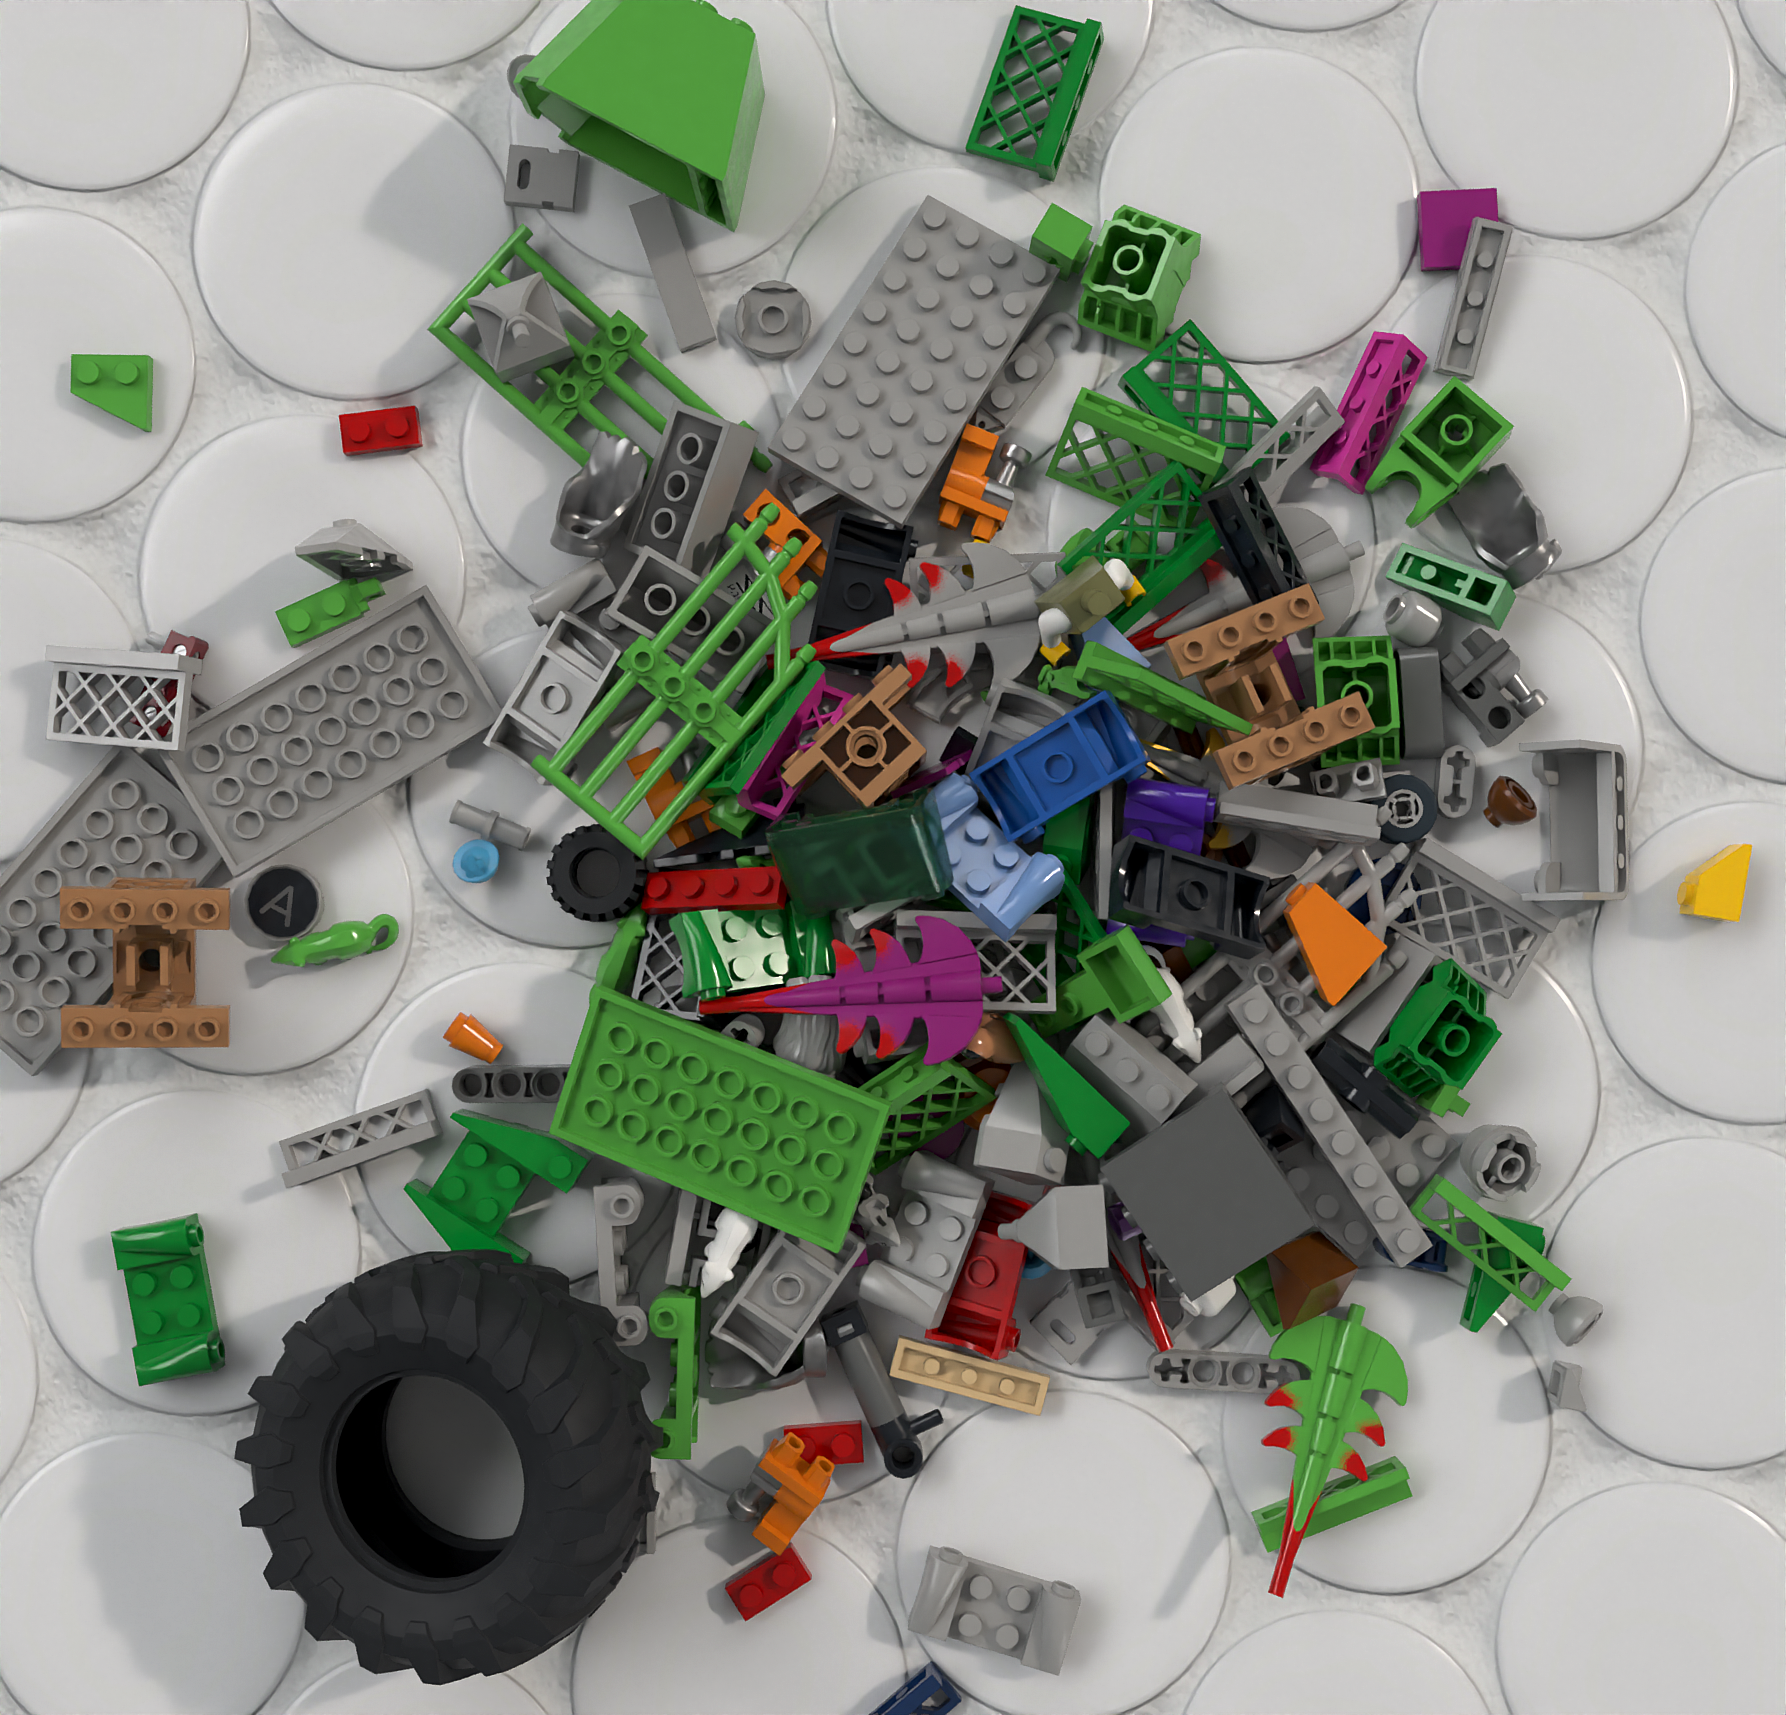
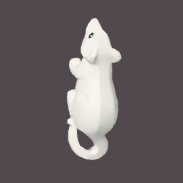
M1142 945L1148 955L1154 956L1159 961L1161 968H1157L1172 992L1170 997L1160 1005L1150 1009V1011L1158 1016L1161 1021L1162 1031L1173 1038L1172 1044L1191 1060L1200 1063V1038L1202 1033L1200 1028H1194L1193 1016L1183 1000L1184 992L1170 973V968L1166 967L1162 954L1152 946Z
M727 1207L720 1213L715 1222V1227L717 1228L715 1239L704 1250L708 1261L705 1262L702 1269V1283L700 1287L702 1298H706L713 1291L721 1287L724 1282H729L734 1277L731 1269L738 1262L740 1253L746 1244L752 1241L759 1224L758 1220Z

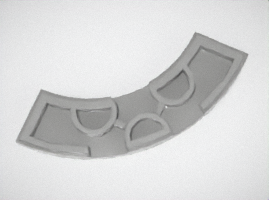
M1036 650L1031 663L1012 681L1037 690L1040 684L1038 676L1043 666L1051 664L1052 670L1059 669L1063 659L1060 658L1054 667L1039 650ZM975 652L970 669L951 688L945 685L947 664L936 668L913 691L906 702V706L940 724L944 716L959 701L974 692L991 687L993 677L991 653Z

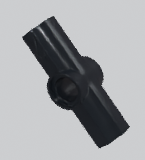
M1327 1037L1311 1053L1309 1059L1319 1074L1339 1090L1337 1093L1355 1109L1371 1116L1397 1139H1401L1405 1134L1409 1133L1418 1122L1421 1113L1391 1089L1389 1081L1367 1063H1360L1331 1037Z

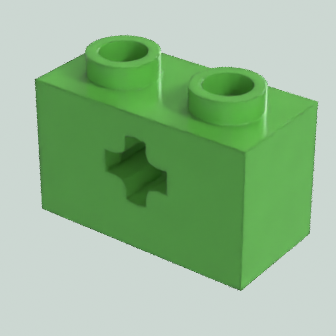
M1051 203L1032 235L1029 253L1051 265H1055L1056 268L1060 269L1058 278L1067 283L1073 272L1077 275L1081 273L1090 257L1089 252L1094 242L1089 240L1093 226L1056 204Z

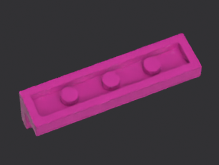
M1373 332L1337 409L1345 423L1319 447L1309 468L1317 476L1339 480L1355 494H1364L1365 486L1382 456L1428 358L1404 334ZM1407 354L1412 360L1405 374L1402 375V362ZM1392 389L1393 400L1389 408L1386 409L1385 398L1388 391ZM1376 423V436L1373 442L1370 443L1369 432L1372 425ZM1359 458L1360 470L1356 478L1350 475L1356 459Z
M823 672L740 793L736 794L739 805L781 823L808 777L795 790L790 786L786 789L788 783L781 777L782 774L779 768L798 749L805 753L816 743L815 741L801 746L798 738L803 731L816 727L820 729L828 721L835 725L846 715L842 708L854 695L826 685ZM824 697L840 703L836 711L819 716L817 707ZM781 787L783 797L777 807L760 801L765 792Z

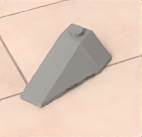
M355 519L334 521L333 527L321 528L295 547L296 556L337 581L413 570V564L410 560L365 526L357 523Z
M1033 1022L1026 1023L1061 1056L1058 1033L1044 1039ZM1026 1061L1010 1064L1011 1070L1005 1083H999L994 1093L998 1098L991 1114L984 1115L980 1124L973 1165L1026 1185H1063L1069 1145L1064 1140L1068 1134L1058 1125Z

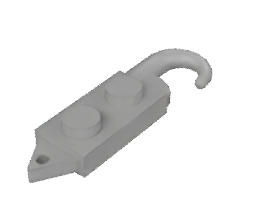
M1057 311L1048 314L1040 320L1025 341L1020 344L1001 368L978 405L975 427L983 423L985 427L980 429L990 431L1000 426L1004 429L1053 367L1055 361L1054 353L1044 340L1056 326H1068L1073 333L1070 347L1073 350L1078 348L1082 340V329L1074 316L1067 312Z

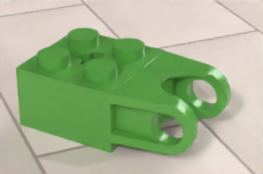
M1454 375L1400 433V436L1369 478L1365 489L1373 494L1378 489L1385 487L1395 480H1405L1412 483L1418 490L1419 500L1407 517L1405 524L1411 529L1415 528L1452 499L1510 438L1514 425ZM1456 431L1462 434L1460 441H1452L1448 438V432L1452 435Z

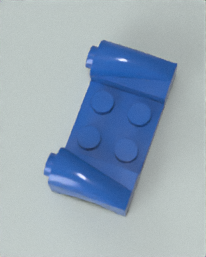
M1104 690L973 770L969 775L991 805L1008 843L1022 839L1024 844H1028L1045 834L1042 826L1047 824L1048 820L1113 781L1124 778L1128 784L1147 773L1148 770L1145 765L1151 759L1111 691Z

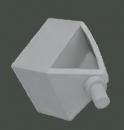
M541 272L467 299L494 371L502 383L575 356Z
M1103 1185L1051 1188L1020 1219L1014 1220L1013 1223L1001 1224L998 1227V1236L1002 1240L1013 1239L1017 1243H1023L1053 1270L1109 1267Z

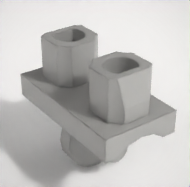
M1380 758L1310 772L1313 795L1360 803L1388 798Z

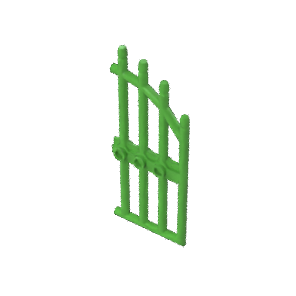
M523 223L427 329L581 467L585 466L591 454L564 431L579 413L601 432L607 431L611 436L619 435L621 439L629 437L590 403L604 385L661 435L663 434L667 419L615 374L630 356L685 405L724 419L641 345L648 335L619 309L610 318L532 249L526 242L533 236V233ZM515 255L521 258L536 273L541 272L546 282L601 329L584 346L564 328L575 359L560 375L550 366L533 372L549 386L534 404L509 381L502 383L496 375L494 368L449 329L464 312L475 320L467 299L480 295L490 283L495 288L512 282L501 270ZM744 420L738 424L748 429L754 430ZM638 445L639 452H642L647 460V470L643 479L647 480L654 459ZM754 446L750 460L758 470L767 473L773 464L767 456L759 453L758 448Z
M772 502L764 507L760 512V516L755 518L745 531L737 522L729 528L726 535L734 544L652 641L641 634L624 652L616 665L624 670L625 673L551 761H548L539 754L530 765L642 860H644L804 670V665L809 664L816 653V649L807 643L796 653V657L790 660L791 622L806 606L805 603L812 599L818 587L808 580L798 589V594L796 596L793 595L786 604L778 578L789 565L790 559L799 553L803 545L802 542L793 537L782 547L783 550L778 552L770 563L755 544L768 528V524L772 523L780 512V509ZM746 556L759 576L681 667L663 651L739 561ZM766 592L774 619L711 692L694 676ZM775 643L774 681L747 713L741 717L724 702ZM638 682L656 698L581 787H579L562 771ZM669 708L686 724L616 807L609 812L593 796L665 710ZM699 733L716 747L715 751L640 838L623 822Z

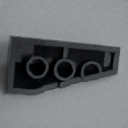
M781 798L773 800L774 807H777ZM795 798L781 823L761 815L742 839L720 828L654 859V868L735 860L741 856H770L781 852L786 854L804 852L810 846L806 805L804 803L797 804Z

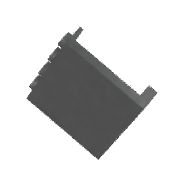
M1222 1081L1209 1089V1095L1112 1158L1107 1159L1104 1156L1100 1160V1170L1102 1172L1098 1174V1177L1104 1188L1110 1195L1115 1192L1124 1203L1121 1211L1128 1223L1133 1228L1139 1225L1147 1239L1143 1240V1243L1149 1254L1155 1261L1162 1259L1169 1269V1272L1166 1273L1169 1283L1178 1295L1184 1292L1190 1302L1315 1225L1311 1212Z

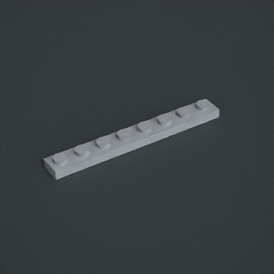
M1254 983L1224 1004L1225 1008L1252 1049L1264 1062V1067L1395 1265L1402 1268L1433 1245L1260 983Z

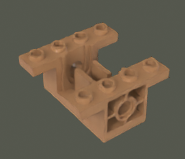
M1309 583L1169 639L1163 644L1179 681L1196 674L1208 702L1253 724L1249 736L1220 728L1228 746L1215 751L1213 756L1229 790L1243 784H1257L1316 759L1334 746L1375 728L1359 691L1317 709H1314L1313 706L1309 707L1301 713L1272 650L1285 637L1320 624L1325 620Z
M901 663L894 670L888 665L871 681L876 686L865 697L860 693L855 695L842 708V711L846 714L835 725L828 721L812 736L816 743L809 750L803 753L801 749H798L783 763L782 766L786 771L781 777L788 783V786L795 790L808 777L798 793L800 797L828 771L868 815L875 811L891 795V791L909 779L926 761L927 750L890 712L911 692V688H908L907 683L912 680V674ZM864 747H872L877 750L875 756L868 759L857 755Z
M114 877L105 887L62 886L60 888V929H113V996L106 1005H63L61 1007V1048L229 1047L230 1005H196V930L230 929V888H196V878ZM156 949L160 952L159 966H153L146 962L144 959L145 950Z

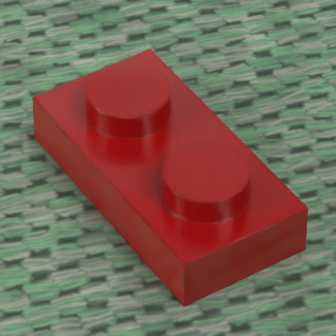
M415 405L339 415L342 448L346 456L423 447L419 411Z
M861 1420L784 1425V1436L792 1432L803 1441L805 1448L800 1457L810 1465L817 1456H824L834 1465L864 1463Z
M791 1542L780 1556L773 1553L726 1583L725 1590L746 1622L812 1580V1574Z

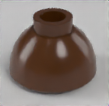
M1499 776L1493 782L1487 796L1488 806L1483 810L1485 817L1493 826L1499 828L1503 824L1522 825L1536 818V804L1518 782L1508 776Z

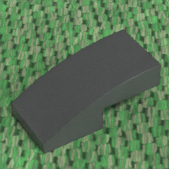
M1110 1265L1106 1268L1069 1269L1086 1329L1125 1320L1116 1281L1113 1280Z

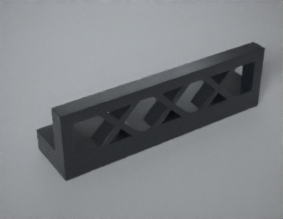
M1251 466L1241 469L1228 482L1205 490L1198 496L1253 605L1309 583ZM1242 483L1249 494L1248 502L1239 487ZM1260 520H1262L1266 528V536L1263 535L1260 529ZM1277 554L1280 555L1283 561V571L1277 562ZM1313 591V594H1314V596H1315V598H1316V600H1317V602H1318V604H1319V601H1318V599H1317V597H1316V595H1315V593H1314V591Z

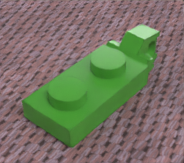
M376 577L358 583L356 578L334 584L279 609L275 613L290 646L297 648L365 617L364 613L370 611L368 602L384 596L386 593L380 580L376 579Z

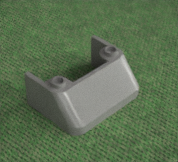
M1581 739L1519 743V751L1536 753L1532 759V772L1543 785H1549L1551 861L1544 862L1540 870H1537L1535 873L1534 887L1537 893H1522V901L1624 900L1629 890L1627 761L1622 746Z

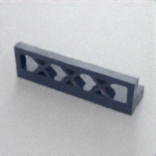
M931 1661L869 1715H909L911 1713H917V1715H946L962 1701V1697ZM940 1688L949 1697L938 1707L922 1705Z

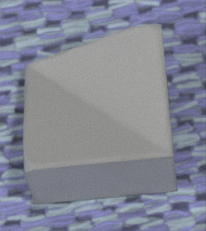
M1555 1360L1547 1392L1548 1399L1559 1407L1586 1412V1405L1579 1388L1582 1367Z

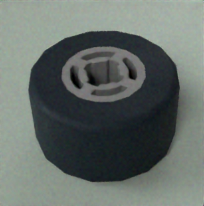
M1397 774L1384 778L1388 798L1363 802L1378 805V808L1385 805L1393 813L1383 826H1378L1381 827L1379 840L1387 844L1397 845L1420 840L1431 831L1437 819L1438 804L1434 792L1425 781L1413 775Z

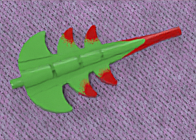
M1350 1304L1346 1320L1331 1316H1316L1291 1329H1285L1279 1334L1269 1352L1270 1359H1291L1301 1363L1310 1371L1309 1380L1286 1382L1274 1389L1264 1401L1266 1406H1285L1294 1410L1302 1417L1301 1426L1279 1427L1261 1439L1263 1446L1280 1447L1296 1455L1279 1555L1268 1593L1281 1598L1284 1597L1295 1556L1331 1468L1344 1470L1360 1481L1368 1479L1366 1468L1360 1455L1343 1441L1345 1433L1356 1432L1363 1434L1372 1440L1375 1445L1380 1447L1385 1445L1384 1429L1379 1416L1368 1403L1360 1398L1363 1390L1373 1389L1382 1392L1390 1397L1398 1406H1404L1407 1401L1408 1379L1402 1359L1393 1345L1384 1337L1361 1326L1366 1308L1358 1304Z

